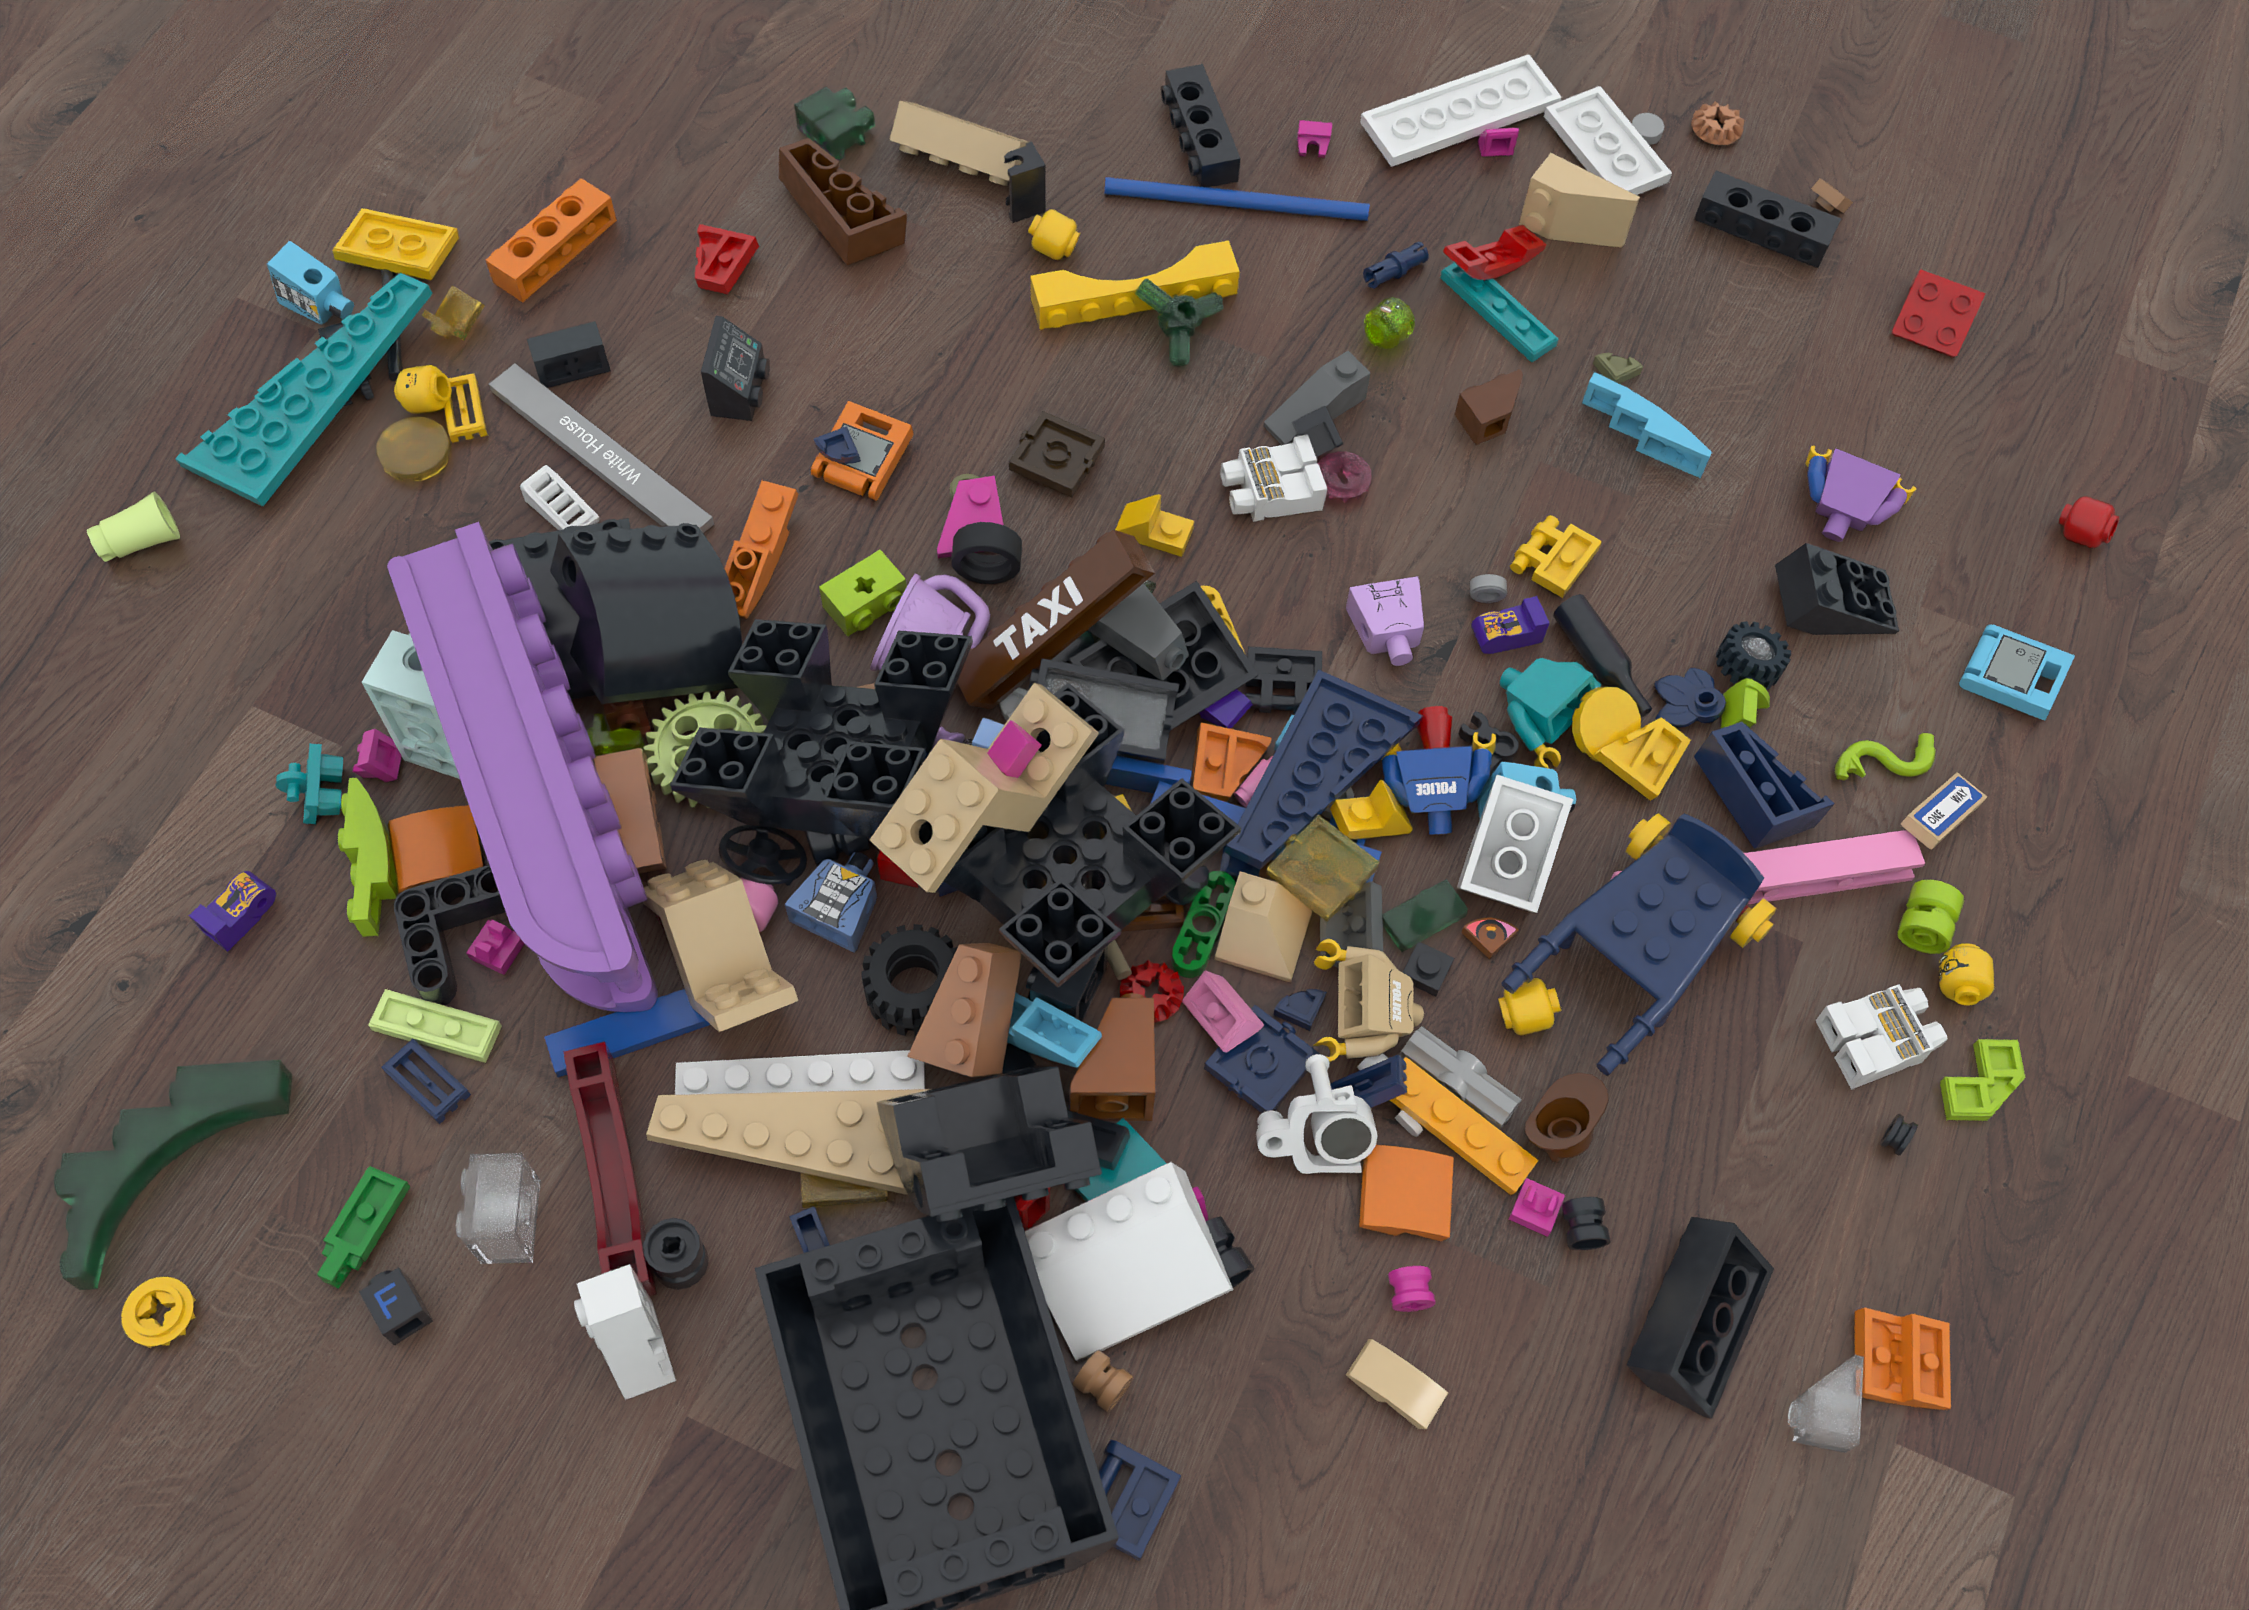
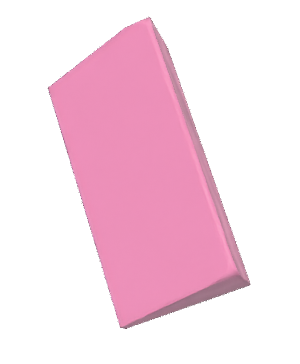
M1208 971L1202 973L1182 1000V1003L1224 1052L1230 1051L1264 1026L1262 1021L1222 976Z

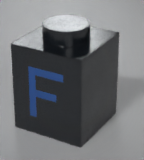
M399 1267L393 1271L387 1270L377 1274L369 1281V1286L359 1291L382 1335L394 1346L433 1322L411 1280Z

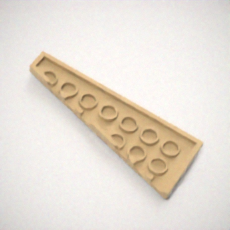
M930 1089L658 1095L646 1135L647 1140L908 1195L894 1164L879 1116L877 1102Z

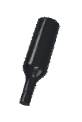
M1578 594L1561 603L1554 611L1553 616L1598 680L1603 684L1617 687L1627 692L1636 702L1641 717L1649 714L1652 711V707L1643 697L1632 679V663L1629 656L1585 596Z

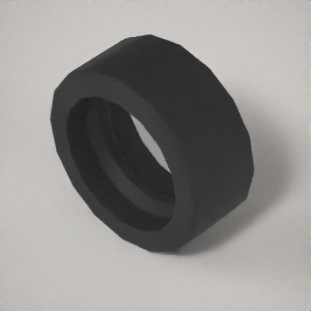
M977 522L967 524L958 529L954 535L951 557L952 568L966 580L980 584H998L1015 578L1021 569L1022 540L1009 527L993 522ZM978 551H988V552H993V553H997V554H1000V555L989 556V555H981V554L974 553V552H978Z

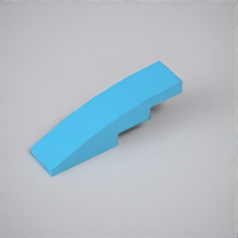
M1594 372L1588 383L1582 404L1612 416L1609 427L1638 439L1636 451L1696 477H1702L1712 452L1695 435L1657 405L1629 388Z
M1015 992L1007 1042L1051 1061L1078 1068L1101 1039V1032L1037 997L1032 1002Z

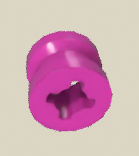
M1408 1266L1389 1272V1284L1394 1287L1395 1295L1392 1298L1394 1310L1402 1312L1418 1311L1435 1305V1296L1429 1291L1428 1285L1432 1278L1429 1267Z

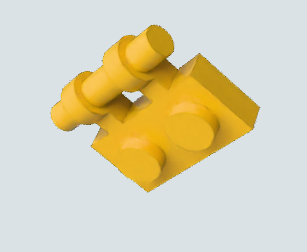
M1549 515L1544 522H1539L1535 526L1528 543L1522 544L1515 552V560L1510 565V568L1516 574H1522L1526 567L1532 566L1536 568L1531 580L1563 598L1597 553L1602 541L1573 524H1570L1563 533L1556 529L1559 525V520ZM1543 545L1552 546L1547 555L1540 551Z

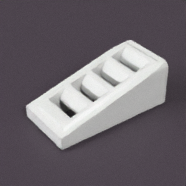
M547 465L543 466L520 485L525 502L558 530H563L569 526L580 527L597 524L600 521L599 516ZM557 494L559 495V496L556 497L553 501H551L549 504L547 503V502H548L550 499H552L555 495H557ZM570 504L568 508H566L563 512L558 514V512L561 509H563L566 505ZM579 512L582 514L570 525L566 523Z

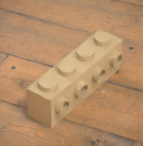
M907 101L899 102L890 136L891 141L900 144L899 150L913 155H918L919 150L929 153L930 161L942 165H948L949 161L960 164V171L978 176L979 171L990 174L989 181L1008 186L1009 182L1007 170L1015 165H1021L1020 160L1005 163L1004 156L1012 150L1025 147L1026 143H1028V141Z

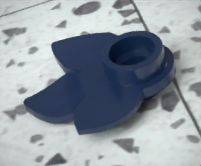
M1691 667L1686 672L1685 677L1668 675L1654 683L1656 692L1667 702L1658 712L1656 720L1662 717L1674 727H1687L1695 721L1711 723L1716 721L1725 710L1726 700L1724 695L1714 688V679L1704 670Z

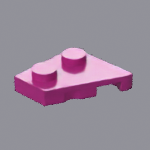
M995 476L958 482L937 547L938 559L952 557L953 537L958 529L967 524L993 522L1004 525Z

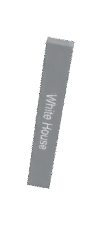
M513 364L489 383L492 393L662 527L679 526L682 523L697 525L704 534L714 525L712 516L517 364Z

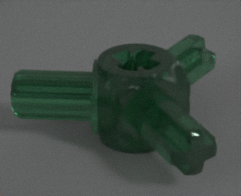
M1144 279L1135 292L1140 299L1159 313L1157 316L1159 326L1164 334L1169 337V361L1176 367L1186 366L1190 361V337L1194 336L1195 327L1201 325L1203 318L1221 312L1224 308L1222 296H1218L1215 292L1198 299L1187 295L1178 296L1176 293L1171 297L1149 279Z

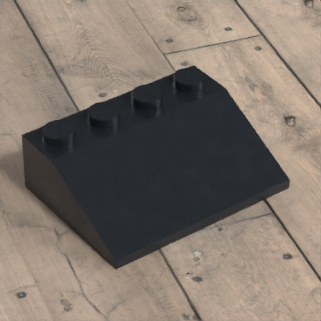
M1197 581L1159 603L1182 632L1189 654L1183 665L1163 680L1179 684L1171 730L1259 675ZM1099 640L1069 659V664L1160 680L1103 640ZM1077 682L1086 698L1108 716L1113 689ZM1119 690L1113 721L1124 729L1121 743L1130 745L1139 694Z

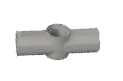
M1422 1026L1414 1032L1400 1053L1402 1059L1405 1057L1410 1059L1499 1130L1507 1123L1522 1099L1490 1077L1485 1066L1478 1058L1464 1050L1456 1052Z

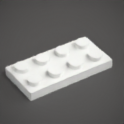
M1600 86L1546 107L1544 118L1587 171L1635 195L1669 182L1672 172Z

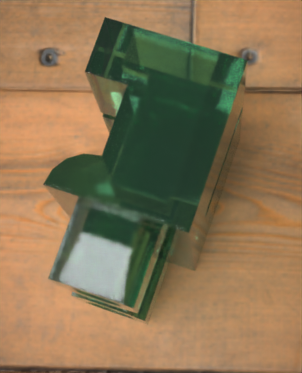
M824 87L794 104L797 128L807 138L811 139L838 161L846 157L845 150L853 144L864 145V133L875 126L874 113L867 106H863L855 112L852 111L856 108V99L853 93L846 87L836 93Z

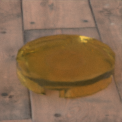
M409 417L392 423L382 432L377 442V456L385 472L393 478L404 481L403 478L423 481L436 475L447 465L448 455L451 450V442L443 426L433 419L424 417Z

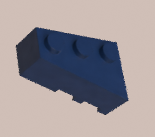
M1739 722L1712 731L1694 755V758L1753 848L1757 849L1816 827L1835 803L1826 795L1821 799L1804 784L1807 778L1798 770L1793 774L1776 759L1779 754L1747 725Z

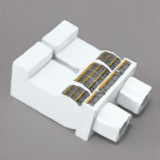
M1308 434L1294 437L1293 443L1275 447L1260 446L1252 450L1250 447L1240 449L1237 460L1221 464L1220 477L1223 486L1241 484L1242 489L1230 491L1229 501L1233 514L1251 513L1253 522L1264 520V516L1280 517L1323 510L1327 486L1319 464L1316 463L1317 459Z
M1900 984L1888 988L1886 991L1875 992L1845 1004L1838 1002L1828 1005L1816 1019V1023L1831 1052L1839 1051L1835 1059L1851 1090L1909 1066L1920 1064L1932 1051L1945 1043L1947 1035L1940 1023L1936 1021L1922 1026L1916 1016L1925 1012L1929 1007L1928 1000L1921 988L1902 990ZM1832 1025H1833V1027H1834V1029H1835V1031H1836V1033H1837L1838 1036H1836L1835 1033L1833 1032ZM1851 1061H1852V1063H1853V1065H1854V1067H1855V1069H1856L1857 1072H1855L1854 1069L1852 1068Z

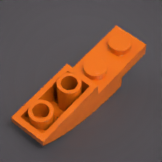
M762 480L740 541H734L724 569L728 575L735 596L738 614L741 618L747 619L754 610L783 552L789 536L787 526L798 498L796 489Z

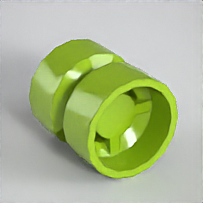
M1921 880L1915 882L1906 904L1907 910L1901 919L1898 938L1902 943L1919 952L1928 954L1946 952L1952 943L1956 930L1955 923L1959 920L1964 904V896L1958 889L1942 881Z

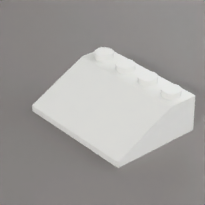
M1172 1162L1025 1231L1046 1303L1075 1360L1078 1362L1092 1356L1097 1350L1103 1351L1233 1290L1187 1174Z

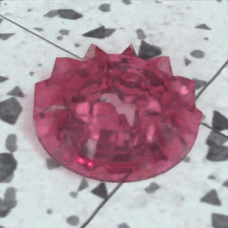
M1339 451L1324 456L1318 462L1330 500L1334 497L1342 498L1344 503L1353 497L1359 500L1362 493L1369 490L1372 480L1371 469L1360 456L1350 452ZM1340 469H1343L1345 477L1348 478L1346 484L1341 483L1340 478H1338Z

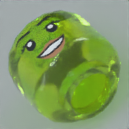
M1394 297L1384 299L1365 316L1364 327L1366 337L1372 344L1380 348H1395L1414 331L1415 316L1411 308L1401 299Z

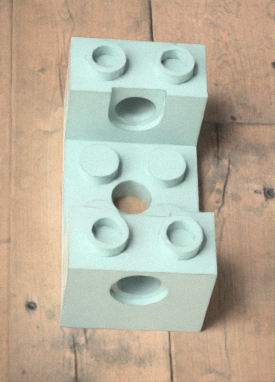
M392 630L362 680V684L404 761L460 779L423 670H421L422 667L410 633L406 635Z

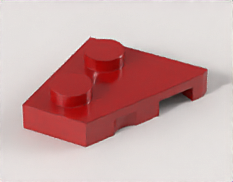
M700 224L697 228L700 242L699 247H696V258L698 261L695 266L696 283L699 288L729 294L759 247L756 236Z

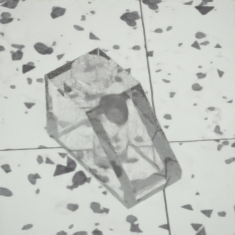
M1854 1355L1796 1398V1401H1792L1789 1408L1788 1424L1789 1427L1794 1428L1793 1442L1843 1453L1848 1452L1860 1443L1863 1356Z

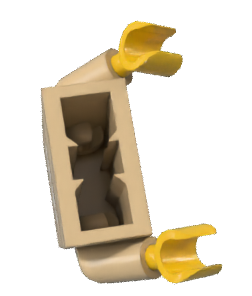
M1325 939L1320 942L1316 950L1325 951L1330 957L1318 956L1314 961L1318 968L1327 970L1336 961H1341L1339 962L1338 1037L1344 1038L1345 1043H1338L1332 1037H1324L1313 1045H1325L1329 1048L1330 1057H1327L1329 1062L1335 1060L1339 1055H1346L1347 1059L1381 1055L1396 1046L1399 1037L1410 1035L1414 1027L1422 1022L1424 1011L1421 1005L1413 1002V981L1411 977L1400 972L1384 952L1347 946V950H1343L1332 939Z

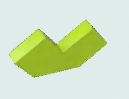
M1978 1039L1973 1044L1979 1077H1944L1940 1081L1946 1120L1987 1121L1999 1109L2003 1102L2025 1079L2018 1040Z

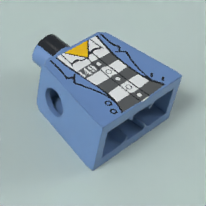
M854 852L845 866L830 859L823 860L785 903L789 922L855 953L877 898L875 882L866 877L874 865L873 861L860 852Z

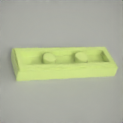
M387 989L384 990L368 1024L372 1031L407 1041L414 1039L418 1044L486 1063L502 1027L498 1020Z

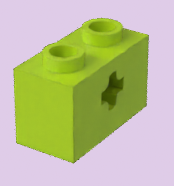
M878 550L819 586L822 607L847 637L858 630L861 631L868 628L875 619L888 611H895L907 588L905 577L881 550Z

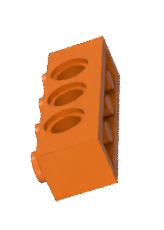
M580 178L547 208L542 209L533 220L519 229L499 249L494 250L486 259L493 283L521 302H524L617 221L611 197Z

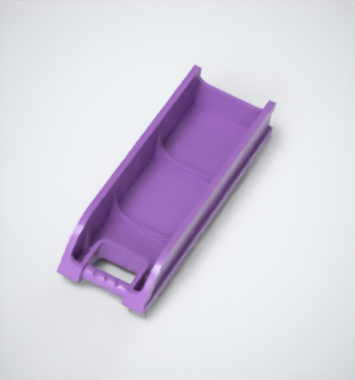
M476 522L456 529V539L403 557L397 556L392 558L388 562V571L510 925L526 946L538 955L541 965L553 981L574 999L598 1009L614 1012H640L651 1009L656 1003L658 991L628 909L630 906L648 900L635 863L631 855L627 854L619 835L618 829H621L618 815L606 785L601 783L592 759L596 758L591 741L580 714H576L567 690H570L571 687L554 644L551 645L543 625V622H546L544 612L530 578L526 577L513 543L493 550L480 523Z

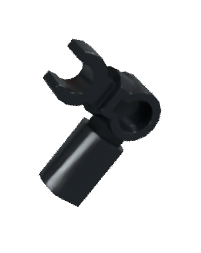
M1475 711L1471 722L1478 729H1471L1463 723L1458 734L1464 741L1473 743V735L1475 732H1478V742L1482 744H1487L1491 741L1492 733L1496 735V747L1491 761V777L1501 762H1513L1519 743L1513 734L1500 731L1496 727L1491 728L1486 716Z

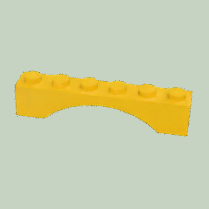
M1229 241L1196 246L1185 258L1172 267L1138 279L1119 281L1098 280L1079 276L1066 270L1030 276L1031 301L1040 330L1052 327L1058 328L1063 325L1085 321L1091 322L1107 317L1124 316L1135 312L1152 309L1158 310L1168 306L1191 304L1196 301L1234 295L1238 291L1240 271Z

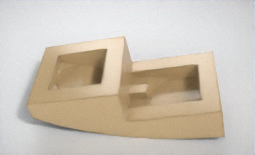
M1368 1339L1346 1374L1347 1377L1376 1401L1386 1402L1418 1429H1427L1448 1394L1446 1390L1419 1369L1373 1339Z

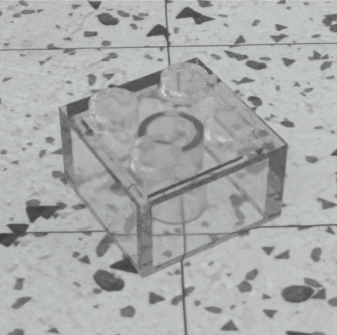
M523 1153L470 1154L469 1169L462 1171L461 1192L465 1195L464 1211H459L457 1214L456 1233L481 1264L533 1263L541 1180Z

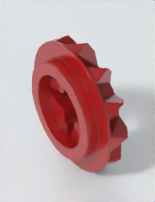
M1147 960L1144 964L1132 965L1130 969L1132 973L1121 981L1120 997L1125 994L1135 993L1146 998L1145 989L1142 986L1149 987L1157 979L1159 984L1158 991L1163 994H1154L1152 996L1154 998V1023L1172 1017L1179 1010L1184 997V986L1179 978L1178 971L1174 972L1168 968L1165 962L1158 964Z

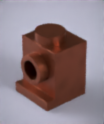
M645 699L603 704L614 743L646 737V732H651Z

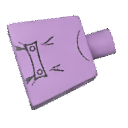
M1418 576L1350 587L1346 609L1367 652L1371 654L1388 652L1391 664L1395 666L1409 663L1413 659L1410 648L1417 647L1420 644L1424 630Z

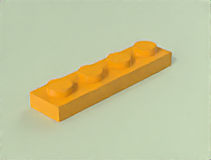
M1405 1057L1403 1060L1406 1062V1069L1403 1071L1407 1075V1081L1404 1082L1407 1086V1093L1390 1101L1509 1195H1513L1539 1160Z

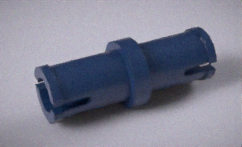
M1416 242L1400 252L1392 251L1388 253L1384 260L1364 269L1363 277L1365 282L1367 283L1374 279V281L1368 284L1373 289L1392 278L1399 279L1405 276L1407 270L1428 260L1429 253L1427 248L1425 247L1417 251L1424 244Z

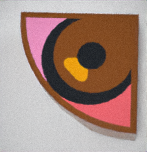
M1480 918L1466 924L1461 933L1487 958L1491 959L1517 936L1519 929L1501 919Z

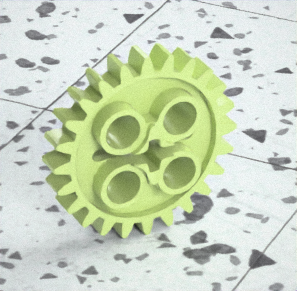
M721 691L716 699H711L710 693L704 692L703 699L698 701L694 694H689V703L685 705L680 700L675 699L676 710L671 711L663 708L662 713L665 720L653 719L652 724L656 732H646L649 745L643 746V749L648 757L647 765L649 772H652L653 782L655 785L660 784L664 795L672 792L670 784L699 727L714 729L731 728L736 731L764 733L767 725H763L761 714H754L751 703L741 707L740 698L737 695L730 702H727L724 691ZM690 730L695 731V732H694L693 734H691V735H687V736L682 735V734L685 733L686 731H690ZM673 791L676 802L679 803L685 798V796ZM689 799L690 806L694 807L697 802Z

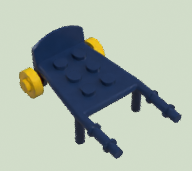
M1685 813L1677 818L1666 837L1664 836L1672 823L1661 814H1656L1648 822L1642 819L1628 837L1632 841L1625 851L1635 861L1567 914L1547 936L1541 935L1538 938L1539 944L1521 963L1515 962L1512 965L1513 971L1501 982L1502 986L1509 993L1514 994L1524 982L1530 983L1533 980L1532 974L1550 955L1556 956L1560 952L1559 947L1562 949L1570 948L1578 933L1654 997L1656 1001L1642 1016L1637 1015L1633 1018L1634 1025L1616 1044L1610 1043L1606 1047L1607 1053L1596 1066L1607 1076L1619 1064L1625 1065L1629 1061L1628 1055L1646 1035L1652 1036L1655 1033L1654 1027L1664 1025L1680 997L1734 922H1737L1739 925L1732 932L1730 938L1742 948L1752 939L1760 942L1774 925L1769 919L1777 908L1763 898L1753 909L1747 906L1764 880V876L1757 867L1729 839L1704 822Z

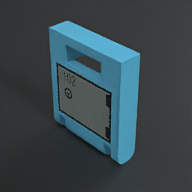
M1989 624L1986 626L1959 685L1967 691L2045 721L2075 655L1999 626ZM2040 676L2050 680L2055 679L2049 694L2034 688Z

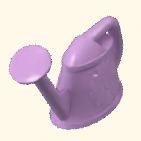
M915 573L889 621L874 655L870 670H881L898 630L963 635L971 614L968 612L964 613L939 594L937 590L945 589L953 592L975 613V620L967 635L972 636L973 639L971 649L980 644L990 621L988 606L968 585L956 577L936 575L922 581L920 579L921 576ZM941 727L932 749L940 738L963 743L965 737L961 733H950Z

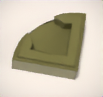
M1613 353L1596 355L1593 361L1594 366L1604 377L1618 384L1640 375L1643 369L1641 363L1634 358L1629 357L1626 359L1612 356Z

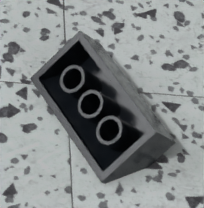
M1691 1217L1685 1233L1681 1236L1671 1265L1664 1275L1663 1283L1653 1306L1648 1311L1646 1322L1636 1344L1631 1350L1627 1366L1648 1388L1703 1417L1711 1419L1774 1271L1772 1265L1735 1223Z

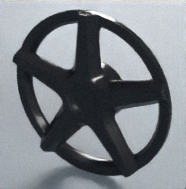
M742 825L728 831L719 843V855L727 868L735 876L756 883H784L789 886L793 880L803 874L807 865V856L802 845L794 837L777 828ZM756 831V837L750 841L749 846L730 840L737 833ZM768 833L786 839L794 845L795 849L781 850L778 843L768 838ZM727 850L747 857V860L738 866L730 858ZM800 858V864L790 873H787L778 862ZM763 867L775 876L759 875L752 873V871Z

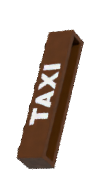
M1114 529L1098 538L1095 546L1083 556L1072 560L1067 570L1056 579L1044 584L1040 593L1029 602L1016 608L1013 616L1002 625L993 628L985 640L975 648L970 649L958 680V685L968 704L992 710L1031 677L1032 668L1040 669L1042 658L1052 660L1153 576L1155 572L1136 538Z

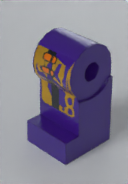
M1537 596L1523 599L1522 605L1503 609L1500 612L1490 611L1481 614L1471 623L1472 631L1480 649L1485 654H1493L1542 643L1549 626V621Z
M244 871L235 876L227 885L226 890L206 908L200 904L188 916L202 933L228 952L262 918L261 916L268 911L275 901L276 892L252 872Z

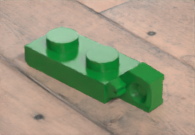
M371 1166L367 1168L323 1240L326 1245L322 1254L327 1259L317 1273L322 1282L339 1289L351 1272V1268L358 1271L363 1262H366L410 1189L407 1181Z

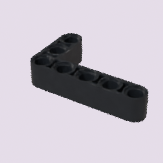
M490 865L407 889L401 892L394 902V912L410 980L423 1000L446 1005L454 999L457 993V983L444 931L506 912L499 891L489 893L493 887L497 886ZM464 897L460 903L450 905L454 899ZM424 909L420 915L410 917L414 911ZM433 943L428 950L418 952L423 945ZM442 978L436 986L427 988L431 980Z

